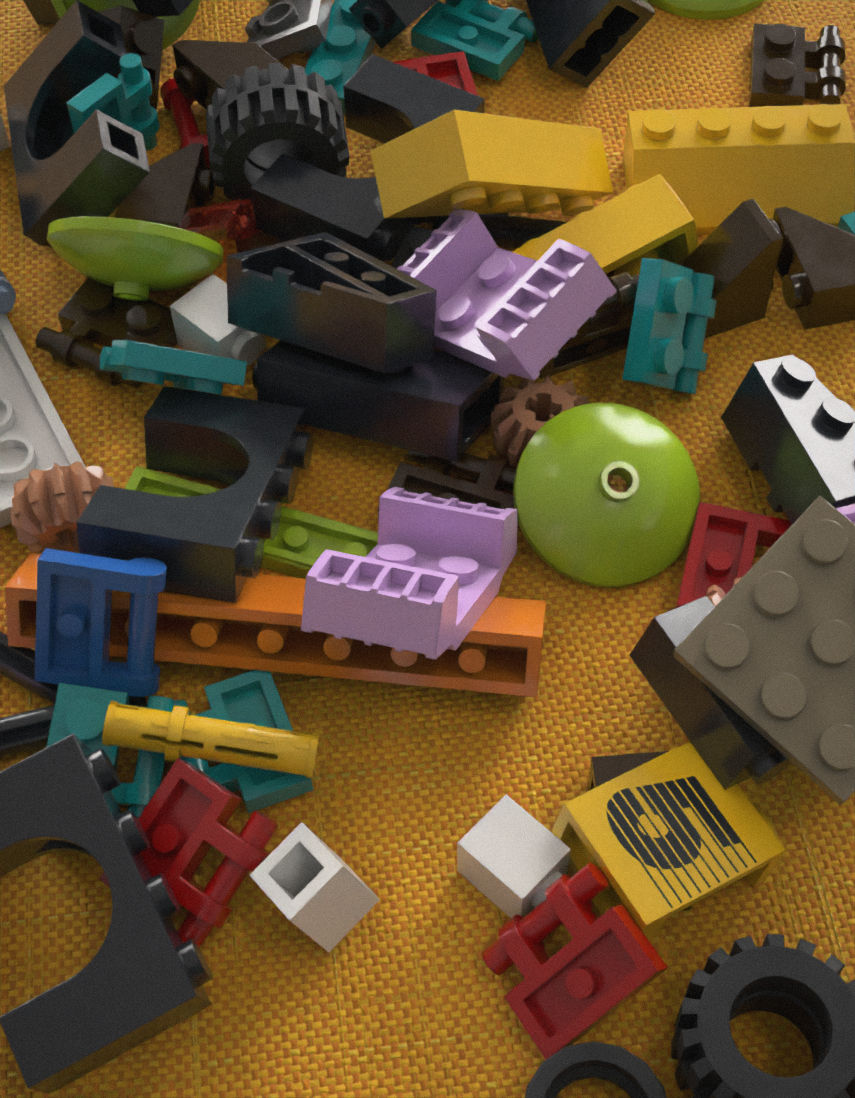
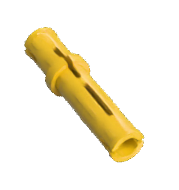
M110 701L104 721L102 745L165 754V761L175 762L177 758L181 759L183 756L234 764L241 767H253L304 775L306 778H312L320 733L313 732L310 734L259 726L252 723H240L189 715V707L175 705L172 712Z

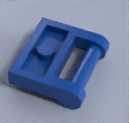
M46 548L39 557L37 565L34 681L58 685L59 683L126 692L129 696L137 697L155 694L159 690L160 667L154 663L158 593L162 592L166 586L167 566L165 563L153 558L142 557L127 561ZM112 590L131 593L127 661L124 663L109 661Z

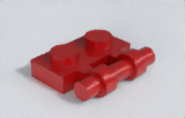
M177 758L138 818L150 843V848L142 852L141 855L151 876L162 873L178 903L190 911L177 932L183 942L192 938L200 949L214 927L222 928L234 909L230 905V901L249 871L253 872L268 857L269 853L264 848L279 825L268 816L254 810L239 833L229 826L227 822L242 799L190 762ZM213 846L222 852L225 857L206 887H203L193 880L192 876ZM103 872L99 880L110 887L107 876Z
M590 862L573 877L564 874L545 890L546 899L525 917L517 914L498 929L499 939L482 952L485 964L493 973L502 975L515 964L525 978L507 993L504 998L546 1060L564 1047L576 1043L668 969V966L624 905L611 907L599 918L592 910L591 900L609 884L604 873L595 864ZM564 924L573 940L549 958L544 950L543 940Z

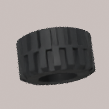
M268 63V69L259 70L257 66L246 68L244 76L239 77L234 74L225 80L226 89L217 88L212 95V105L207 107V136L210 170L213 174V180L217 187H223L224 195L231 201L240 199L241 206L244 208L254 209L251 187L282 153L341 177L346 176L345 166L349 165V150L341 101H338L337 92L332 85L325 86L324 77L316 72L306 75L305 69L302 66L293 64L290 69L281 68V63Z
M767 934L762 947H756L752 937L748 936L735 940L729 955L722 948L711 954L707 959L704 970L697 969L689 982L674 1025L676 1030L671 1041V1059L679 1060L675 1078L680 1091L690 1088L694 1094L692 1098H855V980L846 984L839 976L845 965L832 954L825 963L812 956L816 945L803 939L799 940L796 949L784 947V935ZM751 1011H767L785 1017L796 1025L808 1041L813 1057V1070L801 1076L787 1078L772 1076L758 1070L738 1051L732 1039L729 1022L735 1017Z

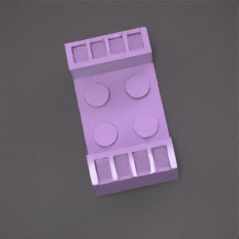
M454 209L449 214V218L431 233L432 236L420 248L417 247L414 250V254L403 266L397 268V270L437 290L434 347L505 378L509 374H514L534 381L540 375L539 371L547 362L559 354L558 351L571 337L574 338L578 334L577 330L588 318H593L596 314L595 311L602 303L617 292L590 252L561 239H558L538 261L498 248L478 213L464 209Z
M400 487L388 489L379 497L378 544L366 557L326 549L306 575L301 631L309 633L319 631L333 634L334 638L337 639L347 637L364 641L365 645L369 646L374 643L395 648L397 652H402L403 650L426 654L425 658L434 660L446 649L456 650L498 594L502 577L517 553V509L506 508L504 510L488 507L486 503L472 504L461 502L459 498L445 499L434 497L431 493L426 492L418 494L405 491L404 488Z

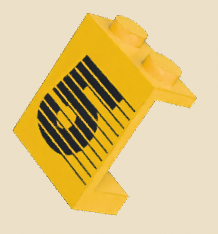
M690 741L563 803L551 831L571 849L569 866L574 874L590 862L595 864L606 876L609 886L592 899L601 915L611 907L624 905L650 943L653 942L667 918L744 876L747 877L753 887L764 882L786 851L779 841L777 830L772 821L764 813L756 810L738 784L724 790Z

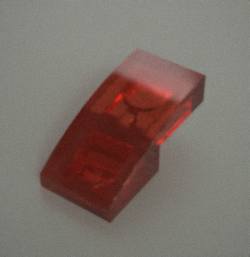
M252 199L216 203L208 207L189 209L177 227L201 234L218 243L244 240L259 231L256 228Z

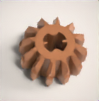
M550 374L546 376L542 383L535 384L530 379L523 378L518 389L504 387L499 404L494 405V411L491 413L493 445L497 455L508 456L510 466L517 468L520 457L534 434L546 422L561 412L576 406L589 404L588 397L576 395L572 381L560 386L554 385Z
M78 461L69 466H59L54 463L50 469H34L30 471L29 478L21 479L14 484V495L11 497L12 509H10L12 527L17 532L18 542L28 545L29 551L36 553L44 552L46 548L78 553L77 521L100 485L114 487L112 477L105 475L103 467L90 466L84 468L82 462Z

